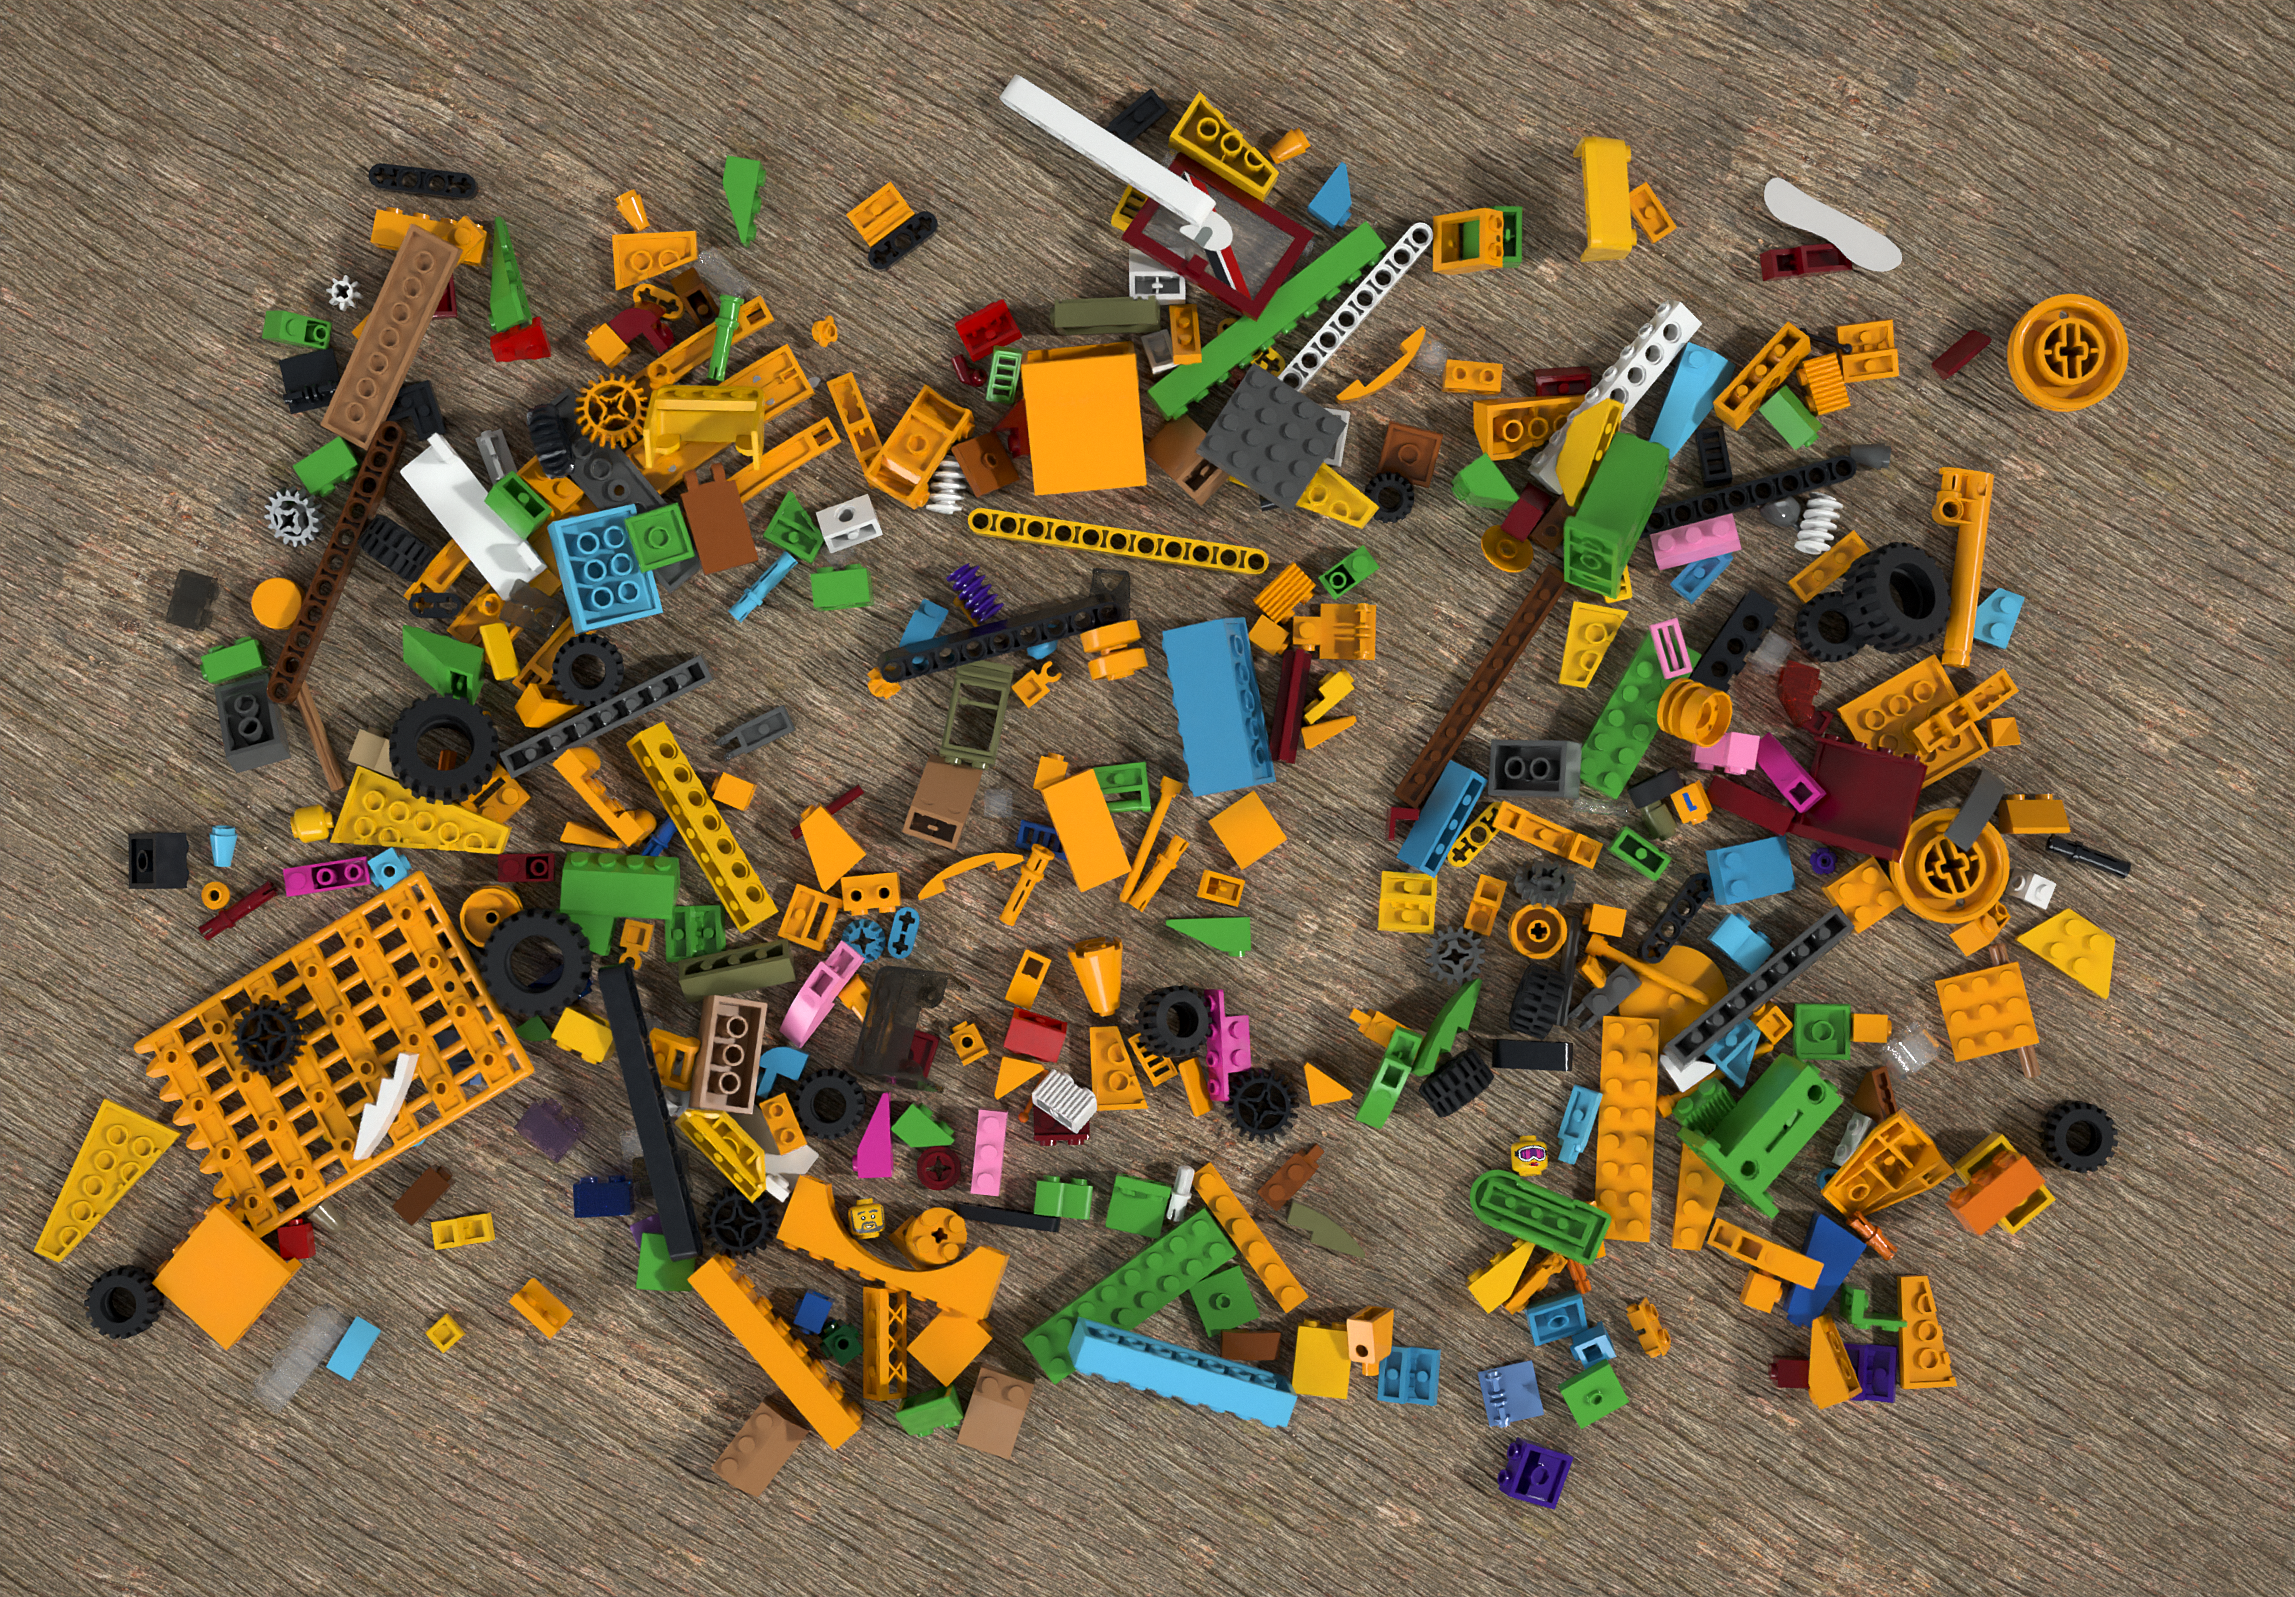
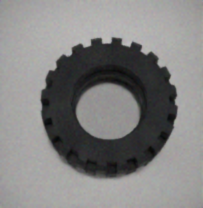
M1891 542L1855 559L1845 574L1844 579L1847 581L1843 582L1842 592L1845 593V597L1842 598L1843 607L1847 609L1848 613L1845 615L1848 622L1851 621L1854 625L1852 629L1857 635L1863 637L1862 641L1867 645H1874V649L1888 654L1904 653L1933 641L1945 629L1951 612L1948 610V607L1951 606V597L1948 596L1947 592L1949 591V585L1943 579L1944 573L1942 569L1937 568L1935 565L1936 561L1931 556H1926L1924 550L1917 546L1913 548L1914 545L1906 542ZM1889 583L1895 587L1901 597L1904 614L1897 608L1892 599Z
M434 693L429 694L426 701L418 698L412 702L410 709L405 707L400 712V719L395 720L392 726V734L389 740V759L392 764L393 774L399 778V784L404 790L409 788L411 795L417 799L421 796L425 797L426 803L435 804V800H442L443 805H452V800L458 799L460 803L468 800V795L473 794L476 796L481 792L482 786L484 784L487 785L491 780L498 758L497 730L493 728V721L489 714L484 715L483 708L477 703L473 706L470 705L469 698L461 695L460 700L453 699V693H445L444 698H437V694ZM450 728L460 732L470 742L471 754L468 761L456 769L436 770L427 766L418 757L417 743L419 739L430 730Z
M539 907L518 911L505 918L491 931V935L486 939L483 946L485 948L484 953L481 955L480 964H483L481 974L483 980H486L489 987H487L490 995L494 994L498 999L497 1003L502 1007H509L511 1009L510 1012L518 1015L520 1013L526 1014L527 1017L549 1016L568 1007L584 991L592 973L591 962L593 961V952H590V941L582 933V927L578 923L575 924L571 921L570 916L565 913L560 914L551 908L540 909ZM526 937H547L559 946L563 954L564 966L562 973L557 981L548 987H528L521 983L512 971V952L515 946Z

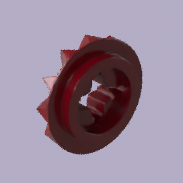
M931 1147L925 1150L918 1159V1178L929 1189L936 1191L946 1190L952 1187L960 1177V1160L958 1155L948 1147ZM937 1156H939L942 1165L951 1166V1168H947V1170L942 1172L941 1180H939L936 1171L927 1170V1168H931V1166L936 1164Z

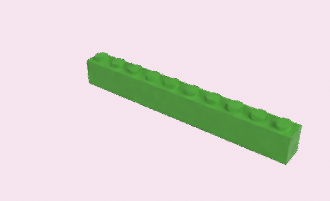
M1365 221L1280 287L1257 322L1244 315L1201 349L1202 363L1181 364L1147 391V397L1166 421H1169L1171 418L1178 420L1188 412L1187 406L1194 400L1197 404L1204 400L1210 394L1209 389L1217 383L1220 387L1232 377L1230 372L1238 366L1240 369H1243L1254 360L1252 355L1257 351L1265 352L1276 343L1275 337L1281 333L1285 336L1298 326L1296 321L1302 316H1305L1307 319L1319 310L1317 305L1324 299L1328 302L1341 292L1339 288L1346 282L1351 285L1363 275L1361 271L1369 265L1373 268L1379 264L1384 258L1382 254L1387 248L1367 221Z

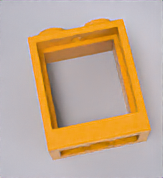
M1480 208L1433 216V272L1456 275L1503 268V212L1489 208ZM1480 220L1479 258L1459 261V223Z

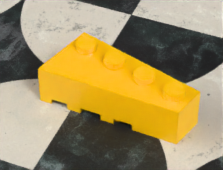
M1200 91L1170 135L1168 143L1170 149L1178 154L1182 152L1262 202L1265 201L1276 184L1279 172L1255 147H1251L1243 138V135L1224 119V115L1217 108L1214 109L1209 104L1206 97Z

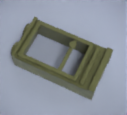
M1155 295L1148 296V300H1143L1141 296H1137V300L1133 297L1064 299L1062 303L1059 299H1054L1055 307H1050V323L1054 325V329H1057L1061 336L1161 332L1160 304Z
M980 660L957 667L939 752L940 757L945 758L944 762L953 765H961V761L972 763V768L988 771L989 767L995 768L1015 671L1014 666ZM961 684L1002 691L999 706L971 701L966 697L958 698ZM957 702L963 706L968 704L998 710L990 752L949 744Z

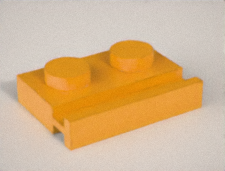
M890 181L847 213L846 216L869 247L872 248L914 217L915 213Z

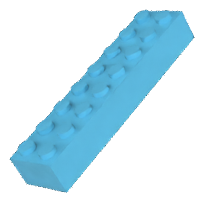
M1078 1317L1068 1345L1073 1365L1080 1373L1092 1375V1373L1100 1374L1106 1380L1118 1383L1119 1380L1128 1382L1130 1386L1139 1390H1145L1146 1388L1156 1390V1393L1167 1398H1171L1174 1395L1181 1397L1183 1401L1191 1405L1202 1403L1209 1405V1408L1216 1412L1224 1413L1225 1410L1230 1411L1241 1419H1258L1263 1424L1276 1428L1277 1425L1287 1427L1298 1397L1287 1376L1082 1317Z

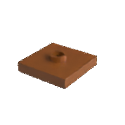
M1389 420L1375 475L1380 472L1386 473V471H1391V473L1398 472L1401 476H1405L1409 483L1429 488L1443 433Z
M996 432L986 433L951 448L976 498L1012 485L1020 480Z

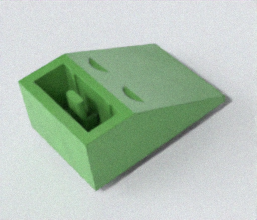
M404 625L402 628L403 661L443 697L445 693H453V699L460 700L462 695L469 698V704L473 706L484 684L485 649L475 644H467L451 639L445 635L440 636L427 632L419 627Z

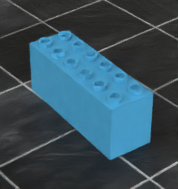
M1245 617L1221 618L1162 631V648L1165 654H1167L1169 665L1167 667V675L1173 686L1172 701L1178 712L1179 721L1177 727L1183 739V759L1188 765V785L1193 792V797L1276 782Z

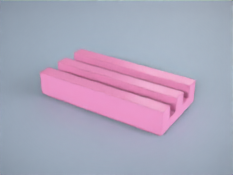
M1674 618L1650 625L1649 629L1664 679L1693 672L1678 619ZM1672 625L1683 661V669L1679 668L1667 626ZM1661 628L1668 654L1674 670L1673 672H1670L1668 663L1665 657V653L1657 629Z

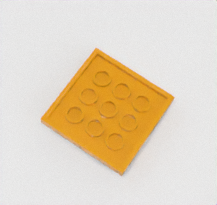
M1935 654L1928 656L1836 709L1853 740L1868 744L1867 749L1876 751L1877 746L1893 750V755L1903 757L1904 753H1909L1921 757L1920 762L1928 766L1921 790L1990 751L1975 723H1972L1959 734L1948 739L1924 756L1909 736V731L1959 697Z

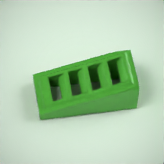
M994 345L985 400L1013 404L1023 354L1022 349ZM999 358L1014 360V363H999ZM997 368L1012 370V375L997 373ZM995 379L1010 380V385L995 383ZM993 389L1008 390V396L993 394Z

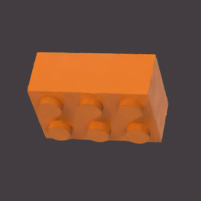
M2011 1150L2000 1152L1992 1159L1993 1164L1986 1170H1978L1971 1176V1182L1964 1188L1958 1187L1948 1196L1950 1200L1945 1205L1966 1230L1978 1236L1983 1235L2046 1182L2024 1155Z

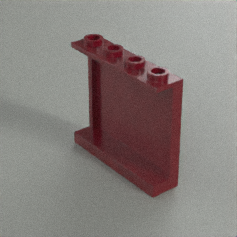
M1825 733L1824 738L1814 736L1813 740L1819 743L1809 775L1826 794L1806 812L1800 813L1798 811L1796 821L1790 822L1786 832L1797 837L1900 863L1928 766L1920 762L1921 757L1913 754L1904 753L1903 757L1893 755V750L1877 746L1876 751L1867 749L1868 744L1856 740H1851L1850 744L1840 742L1841 737Z

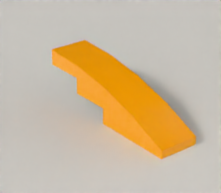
M849 372L826 383L865 474L883 445L852 372ZM868 483L871 490L877 488Z
M2002 668L1909 731L1908 734L1922 755H1927L1972 723L1986 716L2019 690L2005 669Z

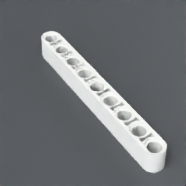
M1017 74L1014 75L1000 95L999 99L1006 106L1194 226L1201 227L1215 207L1216 202L1210 196Z
M1425 223L1414 224L1277 378L1283 381L1288 376L1295 377L1298 380V387L1295 390L1301 392L1428 249L1433 239V232L1430 226ZM1418 231L1426 235L1427 241L1418 244L1413 240L1412 234ZM1398 252L1405 253L1408 256V262L1403 265L1396 263L1394 254ZM1378 273H1385L1389 276L1390 283L1380 285L1377 283L1375 276ZM1362 293L1368 294L1371 297L1372 303L1368 306H1362L1358 303L1357 296ZM1343 314L1350 315L1353 318V324L1349 327L1342 326L1338 320L1339 316ZM1323 335H1330L1334 338L1335 345L1326 348L1320 343V338ZM1307 355L1313 356L1316 359L1317 365L1311 369L1303 366L1301 359Z

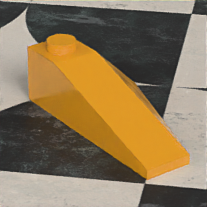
M1585 395L1495 398L1473 401L1474 431L1483 454L1487 453L1492 461L1512 459L1522 455L1521 452L1532 447L1543 445L1556 431L1561 430L1567 422L1569 414L1579 408L1585 401Z

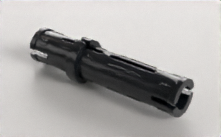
M2051 834L2046 842V851L2068 858L2070 862L2075 863L2077 861L2125 879L2130 872V862L2088 848L2080 841L2075 840L2073 842Z

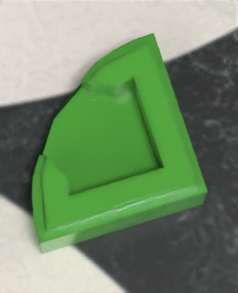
M541 1015L530 1018L515 1029L521 1037L530 1041H544L550 1039L553 1034Z

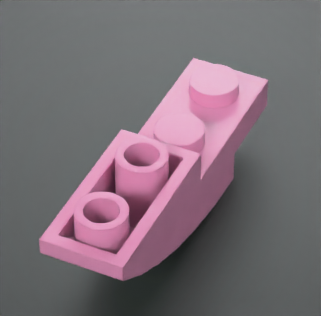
M841 941L825 962L820 961L802 986L789 1008L779 1031L799 1048H802L835 1004L832 1001L865 958L846 942Z

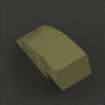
M1292 1199L1286 1218L1287 1224L1310 1230L1309 1240L1311 1243L1364 1259L1366 1253L1340 1224L1317 1209Z

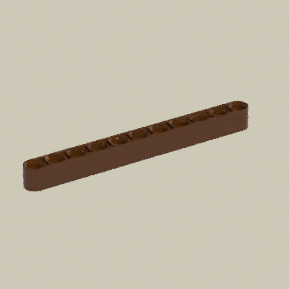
M384 422L376 431L266 689L267 696L275 703L289 705L296 700L361 548L357 541L374 519L406 445L407 434L395 422ZM390 430H398L397 439L393 442H387L386 434ZM380 455H386L387 463L385 466L376 467V458ZM370 480H375V490L371 493H365V484ZM364 506V516L355 519L353 516L355 508ZM348 531H353L354 540L350 544H344L342 541L343 535ZM339 556L342 557V567L338 570H333L331 566L333 559ZM326 582H331L332 591L330 594L322 596L321 586ZM320 608L321 617L317 621L312 622L309 617L311 610ZM304 633H308L310 636L309 644L305 647H300L299 637ZM292 659H297L299 661V668L294 673H289L288 663ZM285 684L288 687V694L286 697L279 699L276 694L277 689Z

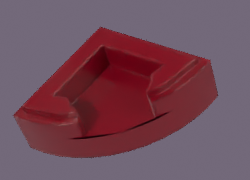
M1813 711L1803 715L1795 724L1814 736L1822 737L1835 714L1828 711Z

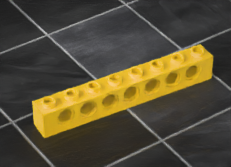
M662 721L643 730L626 743L740 933L748 931L779 912L665 722Z

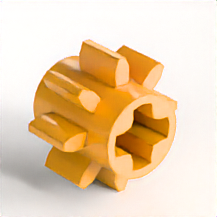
M887 665L885 667V670L892 671L895 669V667L891 665ZM878 666L867 673V676L871 678L867 684L868 688L877 697L884 696L887 700L902 688L898 683L886 682L882 678Z

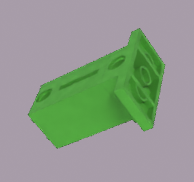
M1616 431L1575 518L1568 516L1564 525L1565 582L1617 599L1621 590V576L1668 479L1669 448L1657 442L1651 443L1639 439L1631 433L1625 434Z
M1781 1053L1738 1101L1736 1107H1733L1732 1111L1724 1117L1707 1137L1698 1129L1691 1131L1684 1126L1676 1135L1747 1205L1773 1219L1779 1210L1772 1204L1774 1198L1765 1189L1843 1100L1836 1094L1838 1089L1827 1079L1822 1080L1818 1076L1820 1070L1809 1061L1805 1063L1797 1055L1790 1057Z

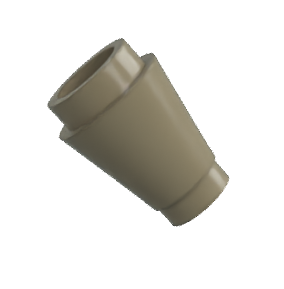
M328 1198L304 1211L308 1215L306 1218L333 1235L337 1234L346 1224Z

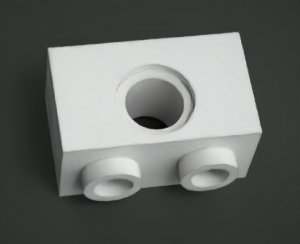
M868 494L816 512L823 538L830 553L883 535Z

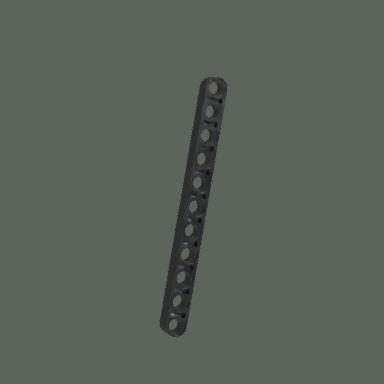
M1842 455L1654 508L1651 515L1659 517L1661 526L1659 529H1653L1647 521L1639 540L1650 537V534L1769 504L1773 501L1782 500L1786 496L1793 497L1842 483L1855 475L1857 470L1856 462L1850 456ZM1838 462L1846 465V476H1841L1836 472V464ZM1811 470L1819 472L1821 480L1818 484L1810 481L1809 472ZM1784 477L1790 478L1793 481L1794 488L1792 491H1786L1783 488L1782 480ZM1757 485H1762L1767 489V497L1765 499H1761L1756 495L1755 488ZM1731 492L1737 493L1740 496L1741 503L1739 506L1735 507L1730 504L1728 497ZM1704 500H1709L1713 503L1714 511L1712 514H1707L1702 510V502ZM1681 507L1686 510L1688 517L1685 522L1676 519V508ZM1564 538L1562 539V541H1561V543H1560V549H1561V551H1562L1563 554H1564Z
M628 962L600 967L598 969L599 986L669 1256L673 1262L702 1257L703 1243L632 968Z

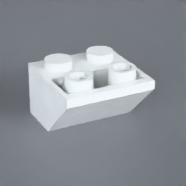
M1185 248L1169 249L1185 259ZM1129 249V297L1137 300V296H1141L1143 300H1148V296L1155 295L1160 305L1185 304V278L1138 249Z

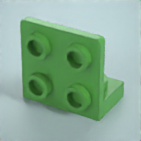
M1117 1172L1105 1226L1158 1239L1171 1192V1184Z
M1841 1283L1839 1315L1846 1319L1848 1324H1853L1854 1328L1871 1329V1325H1876L1886 1331H1899V1327H1907V1321L1896 1314L1864 1312L1868 1310L1869 1304L1868 1295L1865 1294V1290L1854 1283Z

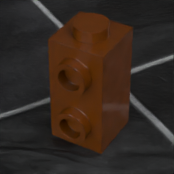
M1562 493L1528 538L1549 554L1552 553L1564 538V525L1568 516L1575 518L1579 509L1569 506L1564 493Z
M434 1164L429 1166L397 1200L392 1208L411 1226L417 1224L456 1183L452 1179L453 1174L443 1165L438 1166Z

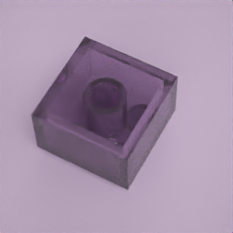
M544 1097L531 1105L514 1126V1129L553 1161L559 1163L568 1158L588 1132L583 1128L585 1124L574 1115L569 1117L561 1111L563 1106L553 1098L548 1100Z

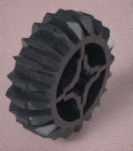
M548 403L539 404L529 409L527 413L528 429L533 442V448L543 472L549 479H561L569 474H573L575 469L574 453L562 417L556 406Z
M261 1000L259 1005L257 1003L250 1004V1011H241L243 1019H236L234 1021L239 1026V1029L231 1031L233 1035H237V1040H233L230 1044L238 1046L239 1049L233 1055L236 1057L243 1056L240 1064L242 1066L250 1064L249 1071L256 1072L259 1070V1074L262 1076L267 1075L268 1072L273 1076L278 1075L279 1070L281 1072L289 1071V1065L295 1066L298 1063L295 1056L301 1057L304 1055V1052L299 1047L308 1044L306 1040H301V1035L308 1033L306 1029L300 1030V1026L305 1020L295 1019L299 1011H289L290 1005L288 1003L280 1005L279 1000H272L270 1003L268 1000ZM273 1016L283 1023L286 1031L278 1028L276 1020H273ZM260 1019V1022H258V1030L254 1035H252L253 1028L257 1021ZM270 1034L279 1035V1037L272 1038L269 1041L260 1040V1038L267 1037ZM285 1040H287L286 1047L282 1054L279 1056L278 1054L281 1053V1044ZM254 1044L261 1048L262 1055H265L266 1059L262 1058L255 1051Z
M1263 1067L1259 1068V1076H1254L1253 1070L1249 1069V1079L1246 1080L1242 1074H1239L1238 1078L1242 1084L1240 1086L1235 1082L1230 1084L1236 1092L1235 1094L1229 1092L1228 1095L1229 1098L1233 1099V1102L1224 1103L1225 1108H1233V1112L1227 1113L1226 1118H1236V1121L1231 1124L1232 1129L1237 1128L1239 1125L1242 1126L1238 1133L1240 1137H1243L1249 1131V1141L1253 1142L1255 1134H1259L1260 1143H1264V1135L1269 1134L1270 1140L1273 1142L1276 1140L1273 1132L1278 1130L1282 1137L1286 1135L1281 1128L1283 1125L1292 1129L1293 1124L1287 1120L1288 1117L1298 1118V1114L1292 1112L1291 1108H1299L1300 1104L1290 1100L1297 1097L1298 1093L1297 1091L1288 1093L1287 1090L1293 1086V1083L1289 1081L1282 1085L1281 1083L1285 1075L1281 1073L1277 1079H1274V1069H1270L1268 1076H1264ZM1264 1082L1262 1090L1257 1096L1242 1095L1249 1086ZM1272 1085L1282 1092L1285 1108L1271 1102ZM1266 1092V1104H1269L1271 1108H1263L1258 1117V1111H1256L1258 1108L1257 1106L1254 1107L1252 1102H1260ZM1239 1103L1253 1109L1254 1114L1251 1125L1241 1117L1238 1107ZM1274 1114L1281 1116L1275 1124L1259 1128L1266 1115Z
M733 1185V1193L726 1186L722 1189L724 1197L718 1192L713 1195L717 1204L712 1201H708L706 1204L713 1211H705L703 1213V1217L711 1219V1221L703 1223L702 1228H711L712 1230L705 1235V1238L715 1237L716 1241L711 1244V1247L714 1249L721 1244L723 1246L720 1250L721 1255H724L730 1249L731 1259L736 1258L737 1251H740L742 1260L746 1259L747 1250L755 1257L758 1255L756 1246L763 1251L767 1248L763 1239L768 1242H772L774 1239L768 1231L774 1232L777 1230L778 1226L770 1224V1221L777 1220L778 1215H769L768 1212L772 1211L775 1205L765 1206L764 1202L769 1199L767 1194L761 1199L757 1198L752 1203L735 1185ZM733 1200L732 1216L718 1220L723 1205ZM742 1200L749 1201L756 1206L761 1215L748 1213ZM738 1213L743 1216L742 1218L745 1217L746 1221L750 1220L742 1226V1229L735 1225L734 1222H731L738 1217ZM762 1223L759 1236L747 1243L748 1228ZM720 1228L732 1230L738 1243L727 1239Z

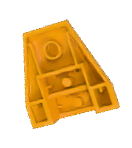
M1900 1108L1875 1127L1824 1186L1821 1193L1846 1218L1853 1221L1849 1216L1855 1211H1860L1863 1216L1869 1215L1935 1187L1956 1171L1930 1136Z

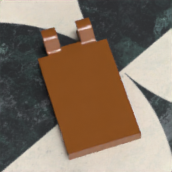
M722 462L712 464L709 468L713 479L712 482L699 485L695 469L686 471L682 475L687 493L681 494L680 498L704 576L758 562L759 560L735 480L726 481Z

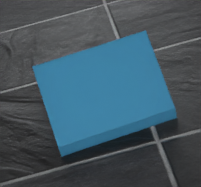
M1575 1288L1529 1302L1523 1309L1535 1347L1588 1330L1582 1297Z

